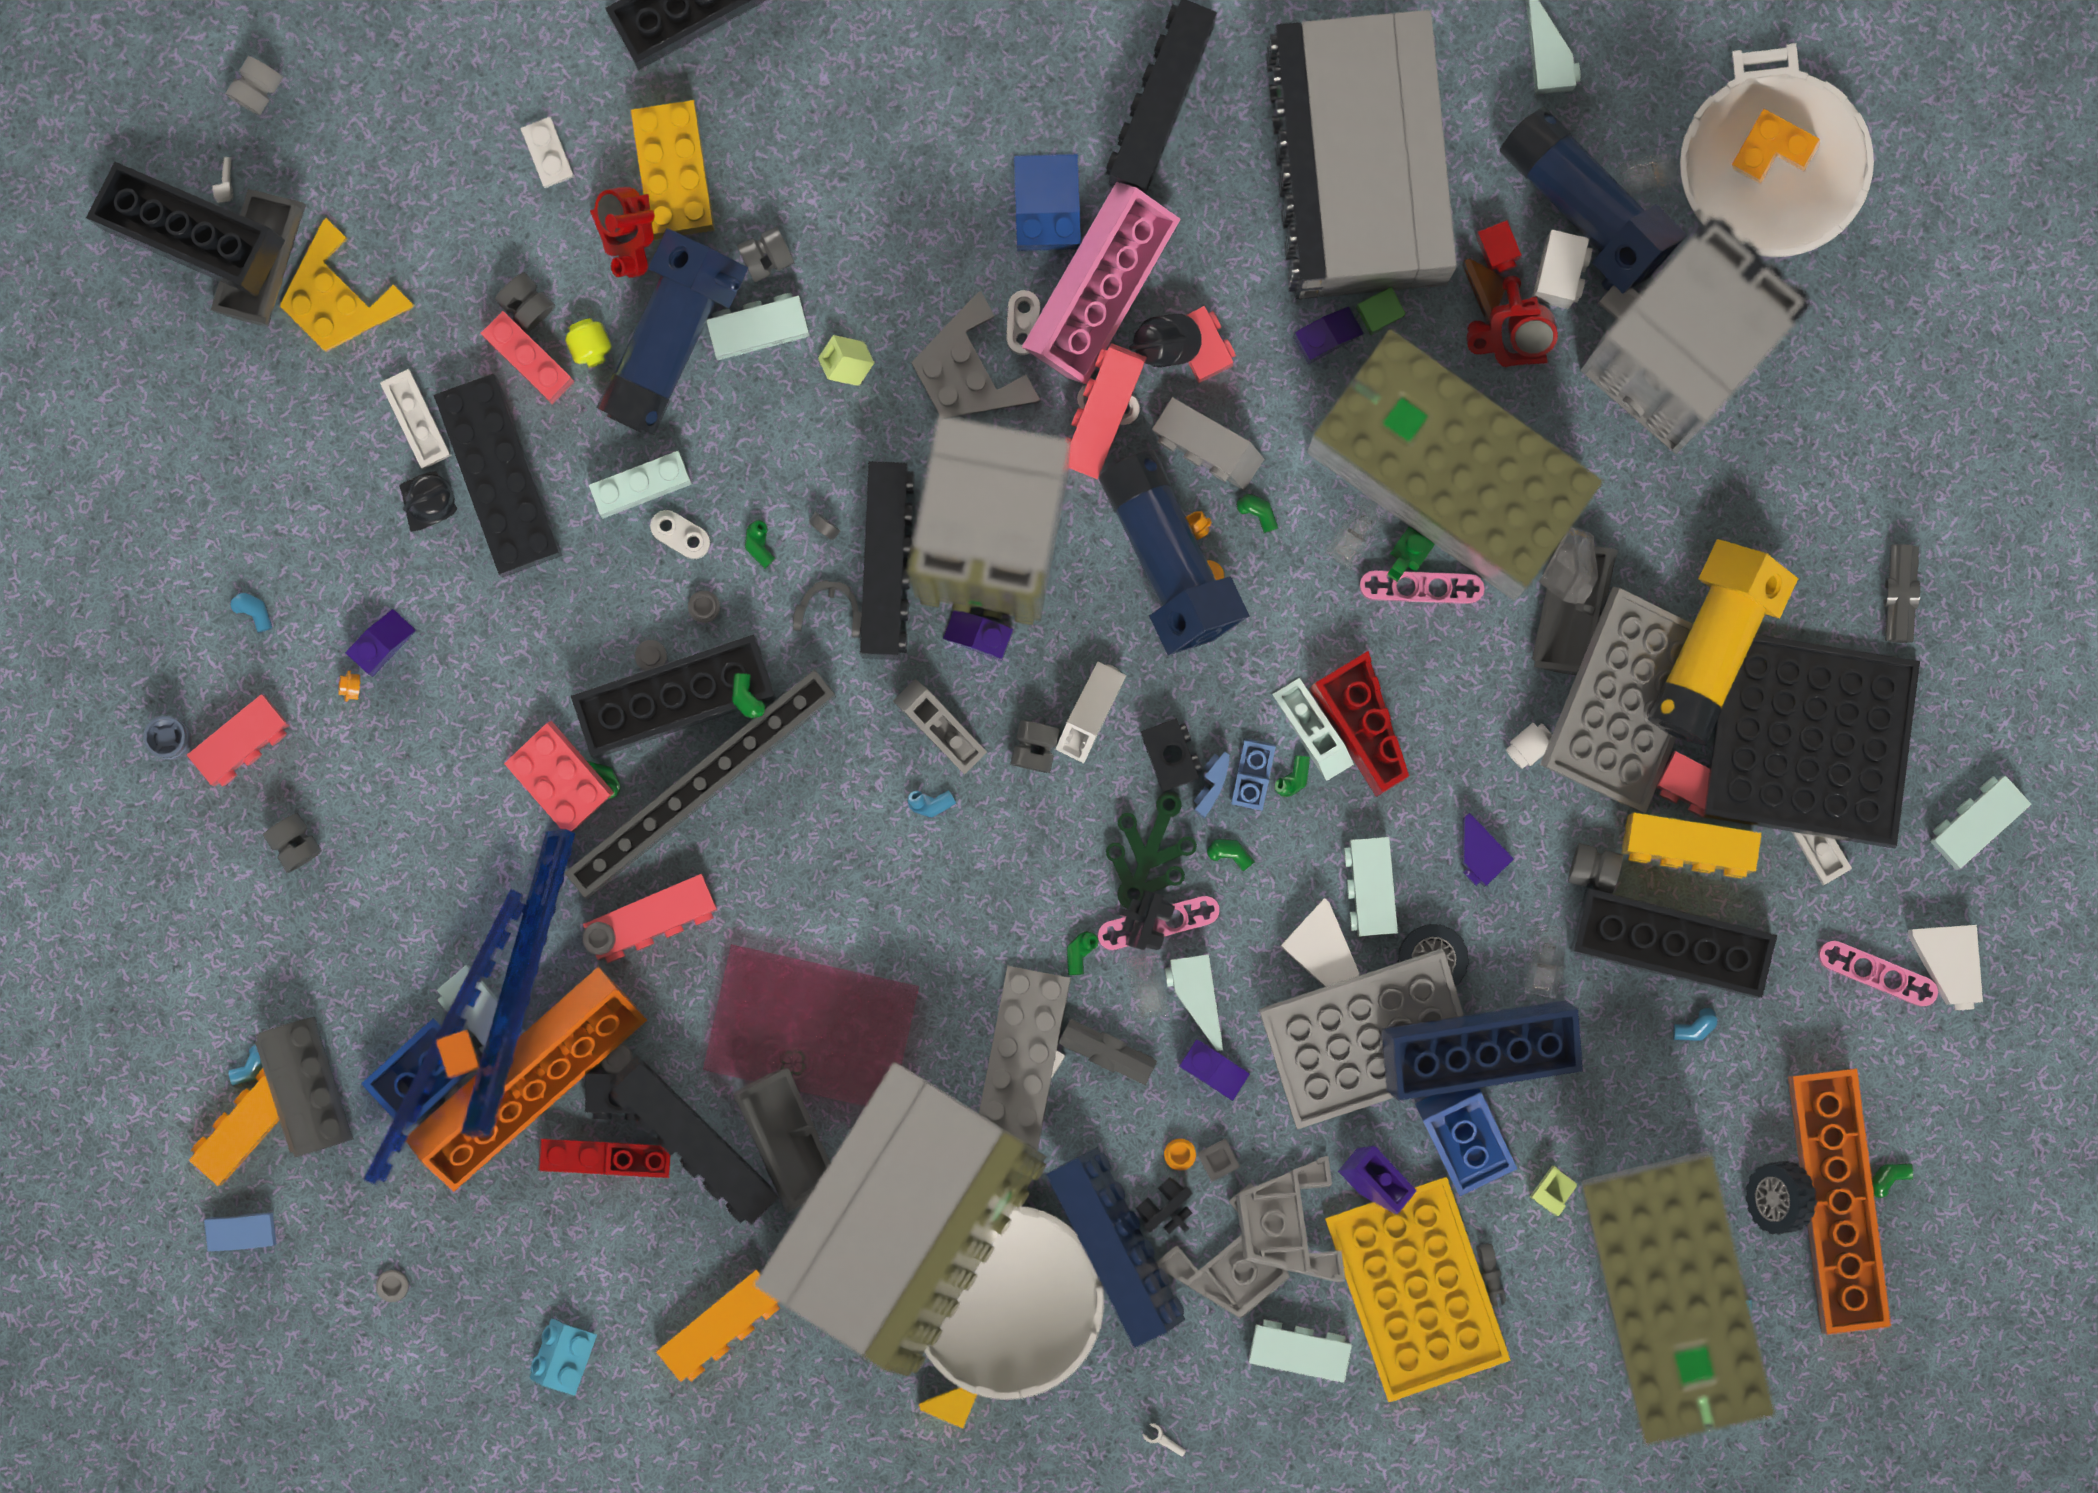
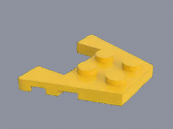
M327 218L322 221L280 304V307L325 352L414 307L394 285L371 307H368L324 263L347 240Z

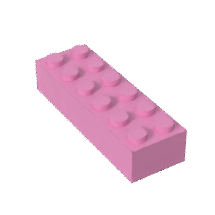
M1116 182L1022 348L1066 378L1087 384L1096 368L1095 364L1101 349L1106 350L1181 219L1138 188Z

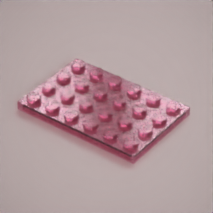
M731 944L703 1070L755 1081L774 1071L789 1068L799 1092L867 1106L893 1063L895 1062L902 1066L920 986Z

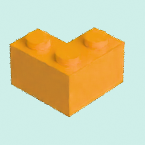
M1763 108L1733 161L1732 168L1759 184L1762 183L1776 157L1805 172L1820 145V139Z

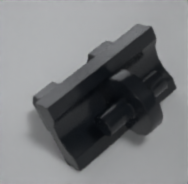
M1144 890L1141 901L1132 899L1129 910L1119 908L1118 915L1126 917L1122 929L1130 932L1125 945L1144 951L1145 948L1160 950L1164 934L1152 930L1156 918L1169 922L1175 906L1163 900V895Z
M1169 1177L1158 1187L1160 1192L1169 1200L1164 1207L1159 1210L1149 1197L1136 1207L1141 1219L1145 1222L1143 1226L1150 1233L1168 1216L1172 1219L1163 1227L1168 1234L1172 1233L1178 1226L1186 1232L1190 1228L1184 1221L1193 1212L1187 1206L1178 1214L1174 1211L1193 1193L1187 1186L1183 1188L1177 1181Z

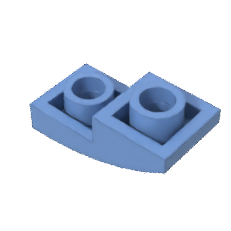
M1244 739L1231 802L1232 805L1263 811L1276 748L1275 744Z
M1225 751L1221 757L1214 754L1203 768L1208 772L1204 779L1210 782L1213 787L1209 790L1205 786L1194 800L1198 805L1194 811L1202 818H1205L1223 787L1230 757Z
M248 1213L240 1216L210 1217L204 1220L208 1251L250 1249L277 1244L273 1213Z

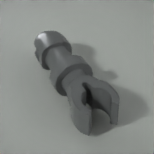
M1486 1243L1476 1246L1479 1261L1484 1269L1482 1278L1483 1281L1487 1280L1490 1302L1494 1307H1497L1496 1295L1499 1294L1501 1304L1504 1305L1506 1295L1499 1280V1277L1502 1275L1500 1269L1496 1268V1256L1492 1243Z

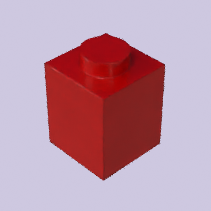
M1507 220L1477 232L1475 237L1490 270L1498 269L1499 273H1503L1517 266L1515 261L1519 260L1522 255Z

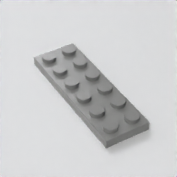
M1007 966L979 1114L1038 1151L1071 978Z

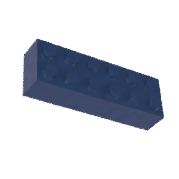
M1566 1000L1382 1029L1386 1089L1398 1101L1583 1071L1578 1008Z
M1098 1147L1050 1171L1046 1176L1135 1349L1169 1332L1185 1320L1183 1316L1184 1308L1181 1301L1173 1296L1169 1288L1170 1282L1166 1272L1158 1267L1154 1259V1248L1149 1240L1144 1239L1139 1229L1140 1222L1134 1211L1129 1210L1124 1200V1189L1119 1182H1115L1110 1172L1111 1166L1108 1158L1104 1153H1100Z

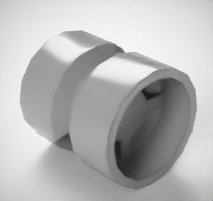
M248 56L239 70L242 76L241 79H234L225 95L260 116L269 102L267 94L276 91L283 76L259 60Z

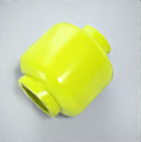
M588 318L574 323L568 328L570 332L566 335L565 342L575 363H587L588 368H592L606 361L604 356L611 351L612 345L602 323L593 322L592 318Z

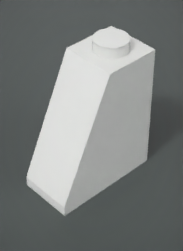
M1097 662L1065 725L1055 750L1085 763L1126 678L1125 674L1112 665H1104Z
M1325 898L1280 946L1324 987L1360 975L1332 907Z
M1977 925L1908 930V937L1931 979L1936 984L1946 1005L1954 1004L1955 1010L1974 1009V1003L1983 1002Z

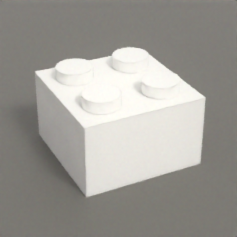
M1556 230L1550 231L1545 242L1532 297L1537 296L1540 303L1569 309L1573 302L1578 303L1585 284V279H1581L1580 275L1589 266L1593 250L1587 247L1589 238Z

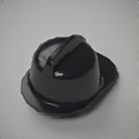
M1173 313L1145 320L1135 332L1133 344L1129 346V349L1147 357L1146 364L1162 368L1184 364L1193 360L1201 348L1202 337L1198 325L1192 318L1184 314Z
M436 471L424 473L399 485L404 503L403 510L406 512L410 532L423 530L446 520L458 509L455 505L453 489Z

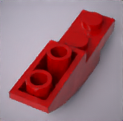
M540 1139L538 1171L669 1178L671 1155L661 1145Z

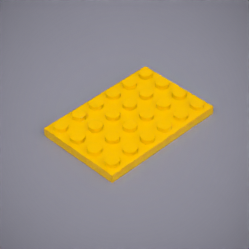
M1447 1176L1414 1187L1417 1192L1398 1214H1394L1380 1205L1370 1202L1325 1218L1335 1250L1342 1251L1345 1279L1388 1402L1511 1361Z

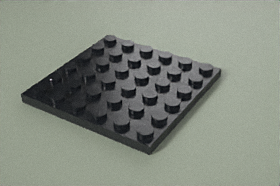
M1756 634L1716 722L1704 817L1895 849L1898 842L1920 661Z

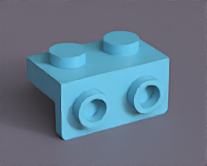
M552 1318L549 1325L543 1331L539 1353L532 1361L530 1379L542 1386L575 1396L597 1334Z

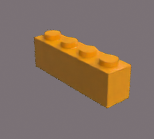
M263 1068L255 1077L258 1080L257 1084L251 1090L245 1088L234 1100V1103L237 1105L229 1115L224 1112L212 1125L215 1131L210 1137L206 1139L203 1136L191 1149L194 1155L189 1161L217 1186L225 1183L279 1122L278 1113Z
M756 1269L656 1351L680 1382L686 1377L690 1382L705 1371L702 1364L710 1357L717 1361L730 1350L727 1344L737 1336L740 1341L756 1329L752 1325L754 1321L760 1316L767 1320L780 1309L777 1304L779 1301L754 1286L761 1275L759 1269Z

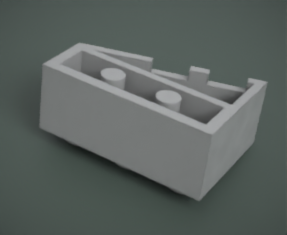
M1173 397L1152 428L1159 437L1157 442L1164 448L1172 452L1175 449L1180 450L1184 453L1183 457L1190 463L1198 467L1202 464L1210 469L1209 472L1216 478L1224 482L1227 480L1245 491L1264 461L1262 455L1250 441Z

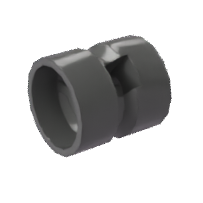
M777 226L761 233L760 240L758 241L751 238L737 245L754 283L770 276L771 270L774 268L780 271L795 264Z
M523 272L506 284L497 294L495 300L507 313H514L513 320L527 333L542 322L556 305L544 292L537 293V285Z
M1020 720L1016 735L1020 744L1013 749L1010 765L1050 773L1054 758L1050 750L1057 745L1060 729ZM1031 745L1039 747L1038 754L1030 753Z
M298 813L281 820L263 834L271 849L279 851L277 858L286 873L298 869L322 852L314 837L305 834L307 826ZM296 842L297 847L293 848L290 844Z
M1578 843L1570 868L1568 883L1583 887L1591 883L1594 890L1612 894L1618 880L1623 855L1608 850L1599 854L1596 847Z

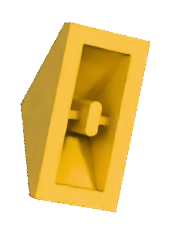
M957 1387L922 1401L918 1405L921 1411L963 1429L977 1394Z

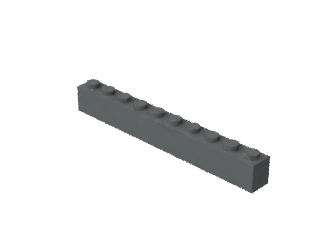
M814 669L765 709L761 717H755L565 872V875L583 897L589 899L834 700L836 695Z

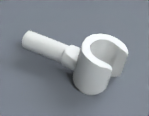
M224 157L222 184L212 186L217 203L227 202L233 198V190L230 183L232 159L229 157Z
M1149 1424L1158 1430L1159 1435L1156 1439L1151 1440L1143 1434L1147 1442L1160 1443L1181 1457L1185 1454L1186 1450L1165 1436L1163 1429L1159 1425Z

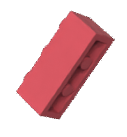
M504 311L481 332L484 339L551 404L574 383L573 379Z
M261 694L188 753L187 756L210 785L216 786L220 783L223 787L237 776L235 770L243 763L249 766L262 756L259 750L270 743L274 746L287 735L284 730L290 725L268 698Z

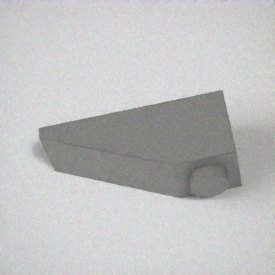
M914 679L893 700L904 714L964 775L987 753L918 680Z

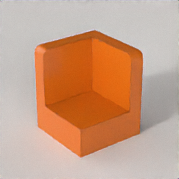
M468 1030L437 1040L447 1076L450 1079L481 1069Z

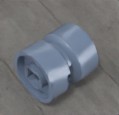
M160 716L147 724L143 740L146 748L152 754L166 760H175L188 752L192 736L189 728L183 722L170 716Z

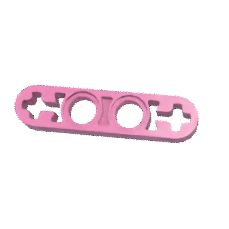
M1369 571L1364 574L1359 584L1360 592L1364 597L1380 601L1472 604L1480 600L1485 590L1484 583L1478 576L1454 573L1404 572L1400 579L1409 578L1415 584L1414 592L1408 596L1398 592L1395 580L1392 581L1391 585L1393 596L1386 595L1388 588H1379L1377 594H1371V589L1365 588V582H1370L1371 577H1377L1379 583H1388L1387 574L1389 571ZM1434 579L1444 581L1447 586L1445 595L1441 597L1433 596L1429 592V583ZM1451 579H1457L1456 586H1465L1467 580L1473 581V586L1478 587L1479 591L1474 592L1472 598H1468L1464 591H1456L1457 598H1450L1453 588Z
M1201 896L1172 904L1175 906L1174 910L1180 911L1183 915L1182 925L1178 928H1171L1166 925L1165 921L1156 918L1152 930L1164 934L1165 937L1209 925L1218 918L1220 912L1219 905L1216 900L1209 896ZM1206 901L1207 906L1213 905L1214 911L1210 913V919L1204 920L1203 915L1192 917L1196 922L1195 924H1188L1189 919L1188 913L1184 908L1185 905L1190 904L1191 911L1199 909L1200 902ZM1126 917L1109 921L1100 927L1098 940L1105 949L1117 950L1128 947L1125 945L1126 935L1118 937L1117 944L1111 945L1110 940L1104 941L1103 935L1107 934L1108 927L1113 926L1115 931L1123 930L1122 922H1125Z
M1830 941L1823 944L1819 949V962L1825 968L1916 1006L1931 1005L1938 996L1937 986L1931 979L1844 943ZM1836 946L1839 948L1838 954L1848 958L1849 952L1854 953V956L1848 963V971L1842 969L1846 964L1844 962L1836 960L1833 964L1828 963L1829 957L1825 955V951L1832 950ZM1860 958L1867 959L1871 963V972L1866 977L1857 975L1854 970V964ZM1891 970L1898 972L1901 976V984L1896 989H1890L1884 983L1885 974ZM1908 976L1914 978L1910 984L1916 987H1922L1926 983L1928 985L1927 991L1931 992V996L1924 997L1920 1001L1918 1000V993L1912 990H1907V996L1903 995L1902 992L1908 984Z

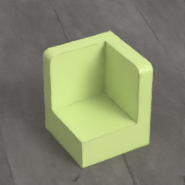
M836 335L832 336L818 357L828 380L856 386L861 384L874 365L871 354L863 341Z
M1551 1166L1530 1198L1555 1216H1559L1566 1207L1564 1204L1577 1187V1183L1560 1172L1555 1166Z

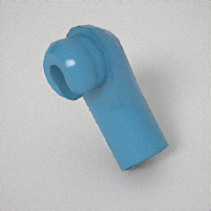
M239 593L236 597L232 598L230 602L231 609L237 614L245 613L252 616L257 633L273 628L265 603L262 600L248 593Z
M917 790L912 791L907 798L908 806L914 813L929 818L935 817L956 804L949 790L936 798L922 794L921 791Z
M1703 1008L1699 1011V1018L1692 1025L1674 1024L1673 1040H1703L1717 1026L1716 1012L1711 1008Z
M256 1045L250 1048V1055L245 1066L228 1071L232 1086L256 1080V1075L263 1068Z

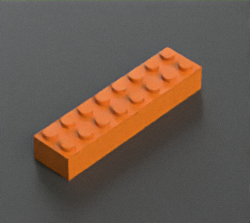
M598 966L416 1127L404 1140L418 1159L454 1192L643 1025L647 1019L632 1000Z
M1845 1069L1788 1076L1799 1167H1803L1807 1171L1806 1173L1813 1180L1812 1184L1816 1189L1815 1198L1817 1206H1815L1814 1217H1811V1222L1807 1225L1821 1333L1828 1335L1891 1327L1857 1069Z

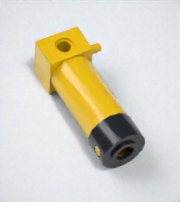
M1720 539L1716 540L1698 578L1710 590L1666 683L1663 684L1648 716V720L1667 734L1698 745L1707 744L1722 712L1724 701L1765 614L1780 619L1799 579L1769 554Z

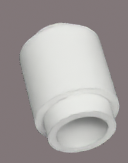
M1532 722L1509 742L1511 745L1506 749V752L1521 769L1527 765L1531 766L1545 754L1552 734L1542 723L1537 727Z

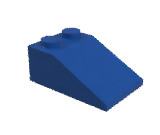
M1078 154L1014 156L1017 251L1078 249L1081 244Z
M434 1018L361 1083L406 1133L469 1074L466 1073L451 1079L447 1076L437 1040L449 1036V1034Z
M1479 1088L1431 1095L1415 1103L1459 1196L1465 1195L1518 1169Z

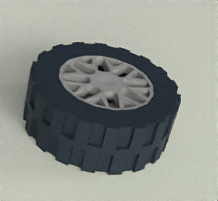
M1427 924L1414 929L1404 938L1398 950L1397 963L1443 949L1456 987L1462 982L1467 973L1469 952L1463 942L1464 940L1456 931L1440 924Z
M1781 1161L1764 1164L1756 1168L1754 1174H1751L1749 1177L1750 1180L1746 1186L1747 1196H1745L1748 1212L1751 1214L1753 1222L1758 1224L1761 1230L1768 1231L1769 1234L1800 1231L1811 1222V1217H1814V1209L1817 1206L1815 1198L1816 1189L1813 1187V1180L1807 1175V1171L1803 1167H1799L1797 1163Z

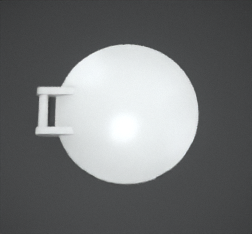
M1796 43L1786 44L1787 48L1747 53H1742V50L1732 51L1735 79L1728 82L1725 87L1713 96H1710L1701 105L1694 115L1687 134H1685L1681 149L1680 167L1682 184L1686 198L1698 220L1704 225L1711 216L1716 220L1719 218L1723 219L1734 229L1732 234L1741 242L1744 240L1750 242L1759 251L1758 256L1787 257L1802 254L1834 239L1853 221L1860 211L1868 195L1873 177L1874 158L1872 141L1860 112L1858 113L1853 104L1847 99V96L1827 81L1824 82L1809 76L1808 73L1799 71ZM1788 60L1789 67L1744 72V66ZM1763 108L1820 139V145L1805 172L1776 157L1762 183L1759 184L1732 168L1733 161Z
M1015 1206L1009 1216L1012 1221L1007 1231L1002 1236L997 1235L992 1243V1246L995 1247L992 1255L987 1262H980L974 1272L977 1274L975 1282L968 1291L964 1289L957 1299L960 1302L957 1311L951 1318L946 1317L940 1326L943 1329L940 1338L933 1346L929 1344L924 1350L932 1364L948 1380L971 1393L993 1399L1010 1400L1035 1396L1048 1391L1066 1380L1079 1368L1092 1350L1098 1337L1104 1314V1288L1075 1231L1055 1216L1045 1211L1025 1206L1020 1208Z

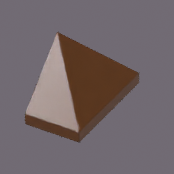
M1469 258L1463 261L1462 267L1485 322L1488 323L1490 322L1489 317L1492 309L1499 306L1505 291L1502 286L1505 278Z

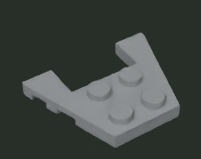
M981 291L958 312L911 362L938 414L942 417L952 418L1033 404L1040 401L1027 375L997 390L969 340L966 332L995 317Z
M1328 1156L1321 1157L1314 1162L1296 1168L1287 1174L1271 1179L1236 1196L1245 1260L1334 1282H1343L1345 1280L1342 1251L1308 1252L1300 1189L1324 1188L1332 1185Z
M1250 1183L1238 1194L1253 1188L1254 1186ZM1235 1195L1229 1203L1238 1212L1237 1195ZM1241 1235L1200 1270H1197L1177 1245L1156 1262L1158 1267L1162 1268L1167 1274L1240 1319L1290 1278L1288 1271L1285 1269L1245 1260Z

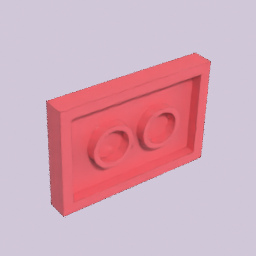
M552 721L547 722L504 763L566 836L578 828L614 794L613 790Z

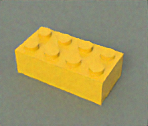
M694 100L631 109L643 195L649 194L650 210H653L655 214L654 221L651 222L654 240L662 239L667 228L683 236L715 231L697 109Z
M1632 813L1627 815L1621 854L1629 855L1628 861L1647 863L1651 862L1652 858L1660 860V866L1679 869V867H1683V864L1692 865L1691 871L1711 874V872H1715V869L1724 870L1723 876L1742 879V877L1746 878L1747 874L1756 872L1762 833Z

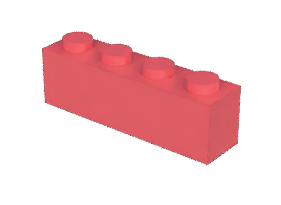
M1113 343L1110 344L1108 350L1101 349L1095 367L1100 368L1096 380L1090 378L1083 394V396L1088 398L1084 409L1078 407L1071 424L1077 427L1073 438L1066 437L1065 439L1070 441V469L1098 479L1147 357Z
M699 874L584 923L583 927L586 929L592 923L602 922L614 930L616 936L614 947L608 953L602 955L595 954L597 960L606 959L608 964L625 957L623 951L635 946L636 950L639 951L655 944L653 938L665 933L666 938L683 932L682 925L694 921L696 926L714 918L712 912L718 909L703 874Z

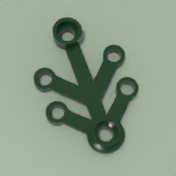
M1165 792L1158 797L1156 809L1159 814L1146 846H1144L1136 828L1137 819L1133 814L1124 813L1118 819V827L1125 833L1138 863L1133 877L1124 860L1125 849L1123 845L1111 843L1106 849V856L1113 862L1122 883L1118 888V900L1126 909H1129L1132 902L1127 896L1129 889H1138L1140 896L1137 901H1141L1144 890L1153 893L1170 885L1178 886L1185 879L1184 871L1178 866H1173L1167 870L1165 875L1145 882L1150 869L1182 855L1190 856L1196 851V841L1186 836L1181 838L1177 844L1157 852L1170 818L1178 815L1182 807L1181 799L1175 793ZM1172 799L1175 802V808L1171 811L1165 810L1163 808V801ZM1124 817L1133 819L1134 824L1131 828L1126 829L1121 825V820ZM1185 840L1191 841L1193 844L1192 851H1182L1181 843ZM1114 846L1119 847L1122 851V855L1116 859L1112 858L1109 854V850ZM1172 870H1178L1181 873L1180 881L1172 882L1169 879V873Z

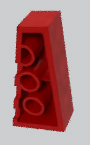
M1369 651L1315 682L1309 690L1345 744L1351 758L1374 795L1378 797L1408 778L1409 773L1397 736H1395L1390 722L1391 717L1382 698L1381 687L1378 678L1375 676Z

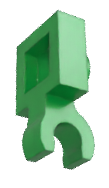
M1409 526L1390 553L1397 561L1387 576L1398 582L1407 567L1416 572L1435 544Z

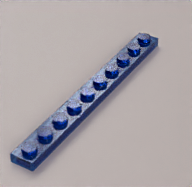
M567 829L546 831L462 1126L461 1133L469 1137L491 1136L492 1129L496 1124L498 1107L505 1092L507 1075L513 1063L514 1050L518 1037L522 1032L523 1018L526 1008L530 1003L532 986L539 971L541 954L547 942L550 922L556 910L557 897L560 887L564 882L566 865L573 849L572 844L575 833Z
M510 889L363 1178L365 1181L375 1186H378L380 1181L384 1183L387 1181L394 1166L389 1162L394 1152L400 1154L408 1139L404 1132L409 1123L415 1124L423 1110L419 1103L424 1093L427 1095L431 1094L438 1080L437 1077L433 1076L438 1065L444 1066L437 1040L463 1031L467 1023V1019L463 1018L468 1006L474 1008L482 993L478 987L483 977L486 979L490 978L497 963L492 960L497 949L504 950L511 936V933L507 930L512 920L518 922L525 909L526 904L522 903L523 894Z

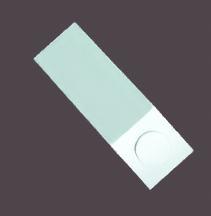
M1526 0L1535 94L1574 91L1576 82L1581 80L1579 63H1574L1573 53L1539 0Z
M1300 678L1272 694L1326 781L1354 765L1345 744Z
M1209 954L1170 960L1171 967L1165 968L1167 987L1174 986L1175 994L1215 1051H1222L1223 1046Z

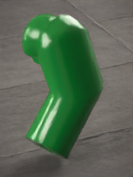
M1245 494L1237 500L1236 507L1241 514L1250 513L1258 516L1264 534L1279 529L1268 501L1254 494Z
M756 520L747 527L745 549L766 569L776 558L765 548L768 531L766 523Z
M735 673L732 697L734 705L746 717H761L765 712V705L749 692L751 675Z
M1294 756L1293 772L1277 779L1274 784L1277 794L1282 797H1291L1306 787L1310 757Z
M587 761L613 790L614 794L608 799L615 798L620 792V782L614 770L610 766Z
M1219 838L1212 841L1211 845L1207 848V855L1211 860L1218 861L1221 858H1232L1242 871H1245L1255 863L1237 840Z
M1089 931L1082 932L1068 944V975H1084L1083 958L1093 949L1097 948L1099 940L1096 934Z
M1886 1164L1881 1166L1872 1177L1874 1196L1877 1198L1886 1197L1889 1194L1888 1190L1896 1180L1913 1179L1912 1164Z

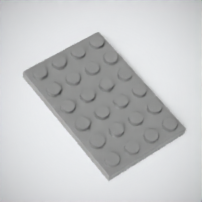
M1612 587L1540 765L1638 812L1646 813L1676 740V737L1667 734L1648 720V716L1663 684L1666 683L1693 624L1619 587Z
M1443 949L1259 1009L1297 1130L1394 1098L1386 1089L1382 1029L1464 1016Z

